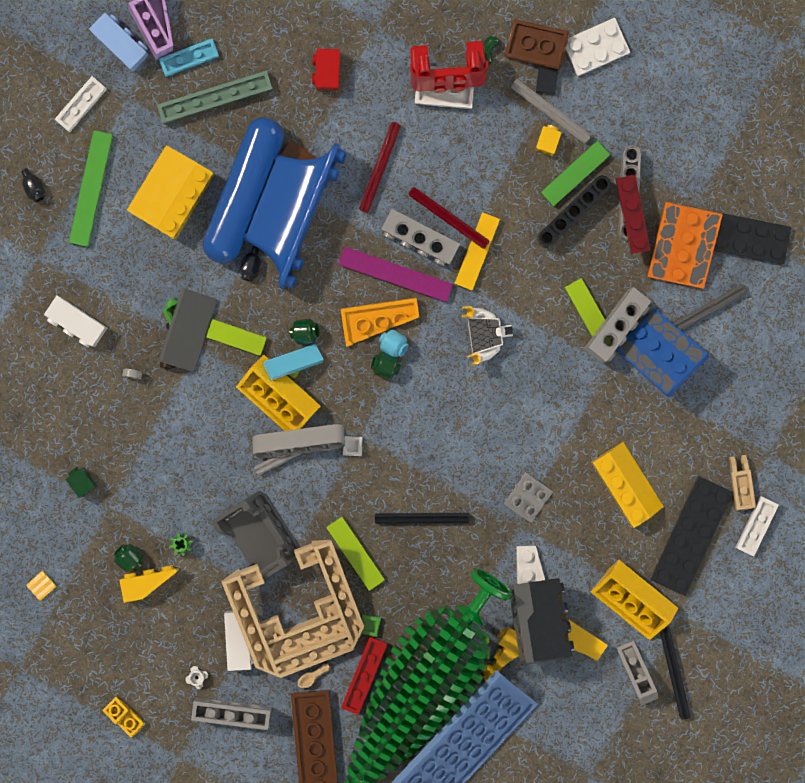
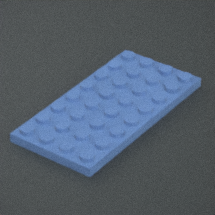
M496 670L408 766L396 776L392 783H465L532 712L538 703Z

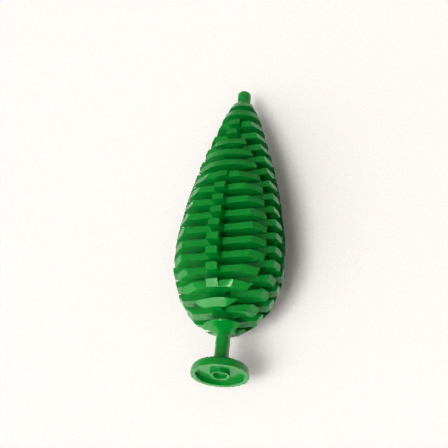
M473 568L471 577L481 587V590L469 607L456 605V611L448 607V605L438 607V610L425 612V620L419 617L414 621L419 626L417 629L409 625L404 630L412 637L409 640L404 635L400 636L398 642L405 646L402 650L397 645H394L391 652L398 656V658L395 660L391 656L387 657L385 663L391 666V668L388 670L383 667L380 674L384 679L378 678L375 686L378 688L371 693V702H368L366 713L362 718V725L358 731V736L364 738L366 743L356 738L354 746L360 749V752L352 751L351 758L354 761L348 765L347 771L349 775L346 776L345 783H378L377 778L382 780L388 776V773L383 771L384 768L391 772L398 768L396 764L390 761L391 758L399 763L398 765L406 762L408 757L417 753V749L422 748L429 739L431 740L436 735L434 732L436 729L440 731L445 726L441 722L442 719L447 722L450 721L453 715L448 712L449 709L456 713L461 709L462 706L455 702L456 699H459L464 704L470 699L462 690L465 688L472 694L475 692L477 687L469 682V680L472 678L479 684L481 683L483 676L476 672V670L479 668L485 672L487 663L483 659H489V647L487 646L489 644V634L480 629L485 623L479 612L491 595L505 601L511 599L513 593L504 583L482 569ZM444 613L449 616V620L442 617V614ZM435 625H439L442 628V630L436 628ZM430 634L431 636H433L435 640L429 638L428 635ZM476 635L477 637L482 639V643H479L477 640H475L474 636ZM424 645L428 650L426 651L421 646ZM467 647H470L471 649H473V650L475 651V653H472L471 651H469V650L466 649V648H467ZM416 655L419 658H421V661L416 659L414 656ZM460 657L464 658L465 660L468 661V663L466 664L465 662H463V661H462L461 659H459V658H460ZM409 665V666H411V667H412L413 669H415V670L412 671V670L409 669L407 666ZM453 667L461 671V673L459 674L458 672L453 670ZM401 675H402L403 677H405L406 679H408V680L405 681L404 679H402V678H401ZM448 677L454 683H450L448 680H446V678ZM439 688H442L443 690H445V691L447 692V694H445V693H443L442 691H440ZM432 698H434V699H436L437 701H439L440 704H438V703H436L435 701H433ZM425 708L429 709L433 714L426 711ZM420 718L421 720H423L424 722H426V725H425L424 723H422L421 721H419L418 719ZM413 728L414 730H416L419 733V735L411 729ZM406 738L407 740H409V741H410L411 743H413V744L411 745L410 743H408V742L405 741L404 739ZM399 748L400 750H402V751H403L404 753H406V754L404 755L403 753H401V752H400L399 750H397V749Z

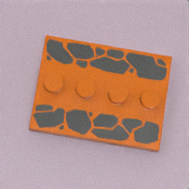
M665 201L647 277L704 289L723 214Z

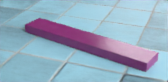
M345 246L338 264L447 302L453 286L452 283Z

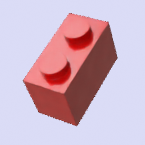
M317 48L316 54H313V66H316V73H312V85H315L316 90L339 91L340 49Z

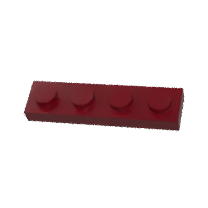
M630 175L616 178L630 254L650 251L636 176Z

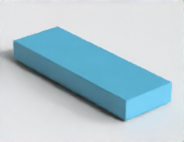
M209 39L161 57L159 61L165 77L219 58V54L213 39Z
M316 344L264 361L263 366L272 381L323 363L324 359Z

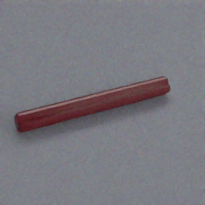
M391 122L359 207V210L368 213L401 128L399 123Z
M413 187L409 191L408 195L447 224L482 249L487 247L489 240L417 188Z

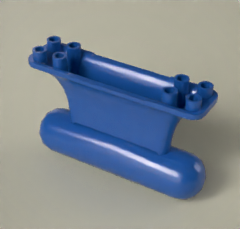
M262 117L252 121L246 130L204 236L202 247L209 259L223 264L236 259L244 241L251 243L265 252L275 263L279 272L278 287L284 290L286 287L294 289L297 278L291 276L294 269L301 271L304 260L299 258L301 246L324 188L327 187L329 180L336 182L340 171L334 166L336 162L343 164L347 153L341 149L340 144L334 143L328 153L315 159L301 160L279 155L284 141L283 128L275 120Z

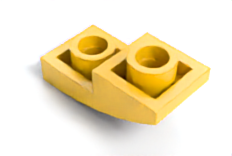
M115 697L102 710L130 738H133L146 724L118 697Z

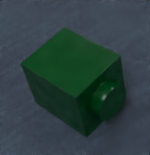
M74 468L68 473L69 477L65 479L78 498L83 497L97 487L85 468Z

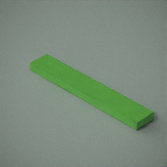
M93 131L69 243L89 247L113 139L112 134Z

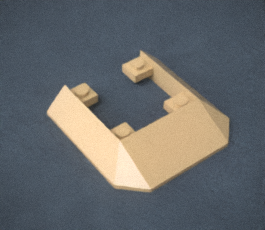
M332 540L312 541L311 544L294 550L301 569L317 563L320 564L331 595L314 601L319 614L318 617L284 630L278 615L260 622L249 595L248 589L265 583L258 564L242 570L237 569L221 581L257 669L282 678L353 651L364 628V624Z

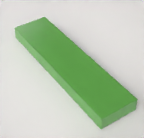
M597 141L550 183L541 194L554 207L607 159L610 154Z

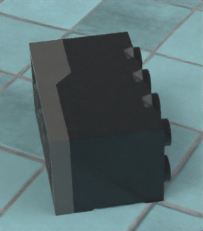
M560 578L512 585L509 588L513 593L510 603L520 665L572 657L574 643L569 641L568 633H571V625L565 619L568 607L567 603L562 601V594H565L563 582L560 583Z

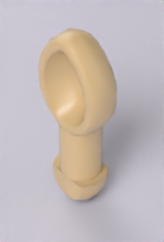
M323 663L314 672L303 674L298 680V687L303 689L311 687L318 677L330 671V664Z

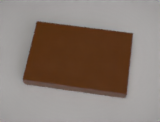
M514 19L504 57L560 70L570 32Z

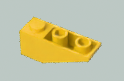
M173 565L162 567V571L155 572L154 569L144 570L141 575H136L135 572L124 574V578L120 579L124 603L145 598L179 571V568H173Z

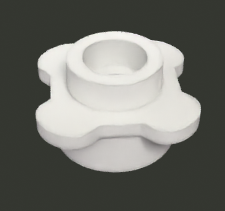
M193 666L190 675L186 677V682L200 689L203 687L204 680L208 678V673L199 670L197 666Z

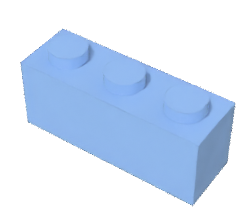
M104 13L89 30L134 72L149 56L146 52L148 48L141 41L136 43L132 39L134 35L126 27L122 29L118 25L120 22L112 14L108 16Z

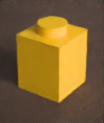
M552 125L543 126L535 150L553 156L562 133L558 131L559 128Z

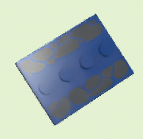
M656 309L627 336V340L621 347L618 346L616 348V352L668 398L710 357L707 352Z

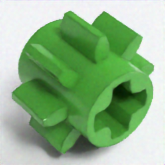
M178 532V538H170L174 542L169 548L175 549L174 554L181 552L182 556H184L186 549L188 551L192 550L189 544L193 540H188V533L181 536V533ZM184 540L185 547L179 548L177 541Z

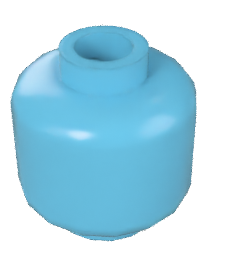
M396 330L384 332L379 339L381 351L392 357H402L409 346L407 338Z

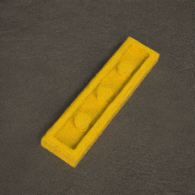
M482 212L476 231L487 238L489 244L485 249H482L473 241L470 242L454 284L471 291L473 290L500 219Z

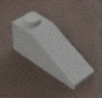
M632 641L617 647L616 649L640 705L642 706L658 699L655 685L635 642Z

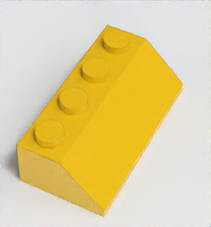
M263 355L248 370L236 388L284 431L301 429L321 406L287 375L271 381L263 366L264 361L269 359Z
M624 442L591 461L631 527L635 528L664 507Z
M620 560L608 569L591 590L593 595L649 640L671 623L678 610L677 606Z

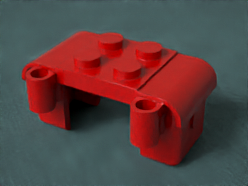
M482 41L466 42L467 51H465L467 67L430 70L428 46H412L410 49L411 87L419 92L435 91L436 93H443L446 90L463 91L469 87L482 86L486 82L488 70L484 43Z

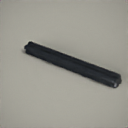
M376 513L375 523H469V513Z
M666 626L660 631V636L679 716L684 720L690 718L691 715L670 627Z

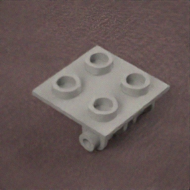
M525 472L524 475H521L522 478L518 484H515L514 490H511L512 492L509 497L505 499L504 505L532 523L553 491Z

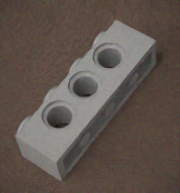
M391 209L381 229L384 232L383 236L390 240L396 238L401 241L400 245L411 249V247L418 249L417 253L425 258L431 256L435 258V263L443 267L445 264L450 265L460 246L454 240ZM399 226H406L408 233L406 235L398 234L397 229ZM417 234H422L425 237L423 244H417L414 241V237ZM434 243H439L442 246V251L434 253L431 246Z
M634 287L628 289L587 343L584 350L600 363L610 362L616 355V352H614L618 346L621 347L627 340V333L629 331L632 332L637 327L639 317H643L648 312V305L651 301ZM628 306L633 309L632 316L627 314ZM617 321L622 324L621 331H618L615 327ZM606 336L611 340L610 346L604 343Z
M196 697L193 701L191 720L268 730L272 707Z

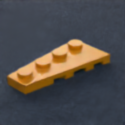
M417 298L341 308L346 347L418 318Z

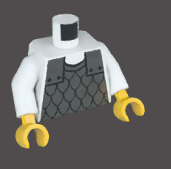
M463 306L462 309H466L467 314L462 315V318H468L472 354L468 355L467 358L472 357L474 359V362L470 364V366H474L480 362L490 360L500 351V346L503 345L502 337L513 336L512 325L500 326V319L496 318L494 313L483 308Z

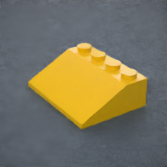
M166 145L127 211L176 240L215 177V174Z

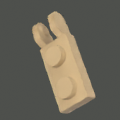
M741 456L743 471H737L735 457H729L735 510L756 508L751 470H749L747 456Z

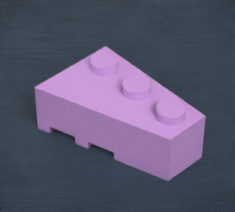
M133 0L129 2L128 10L155 60L173 52V42L165 0Z

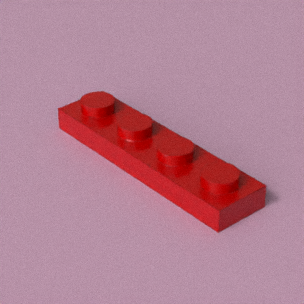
M372 636L369 637L341 705L342 709L359 715L388 643Z

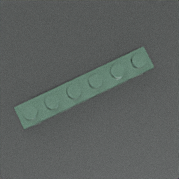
M266 70L158 104L157 108L162 123L166 124L273 89Z

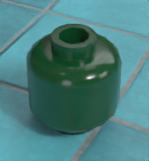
M312 319L296 320L290 328L291 339H294L299 345L314 343L316 338L319 337L318 324L314 323Z
M385 352L375 355L371 363L374 375L385 379H391L394 374L398 375L401 366L398 364L397 357H392Z
M122 544L114 553L115 564L126 573L132 570L137 571L142 565V553L131 544Z

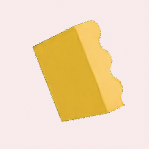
M43 570L26 584L39 601L57 587Z

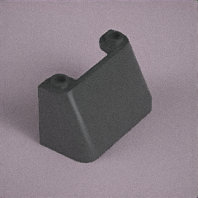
M261 491L254 493L212 521L217 532L223 535L230 533L250 564L247 568L258 564L263 579H266L296 559L294 550L300 548L268 497Z

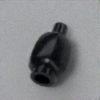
M28 168L21 171L24 177L22 186L27 197L35 203L42 201L45 197L41 181L37 176L31 175Z
M252 246L251 252L243 258L239 270L242 275L241 279L250 282L258 275L260 269L259 248L256 246Z

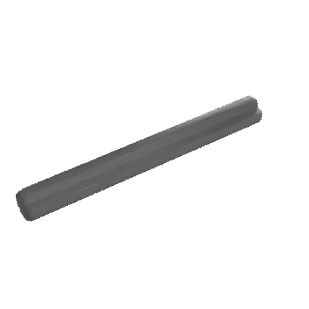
M740 285L675 321L673 324L680 330H683L745 295L747 290L744 285Z

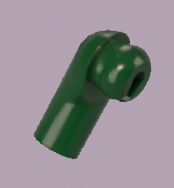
M489 36L484 41L485 58L488 64L493 63L492 49L499 45V39L496 36Z

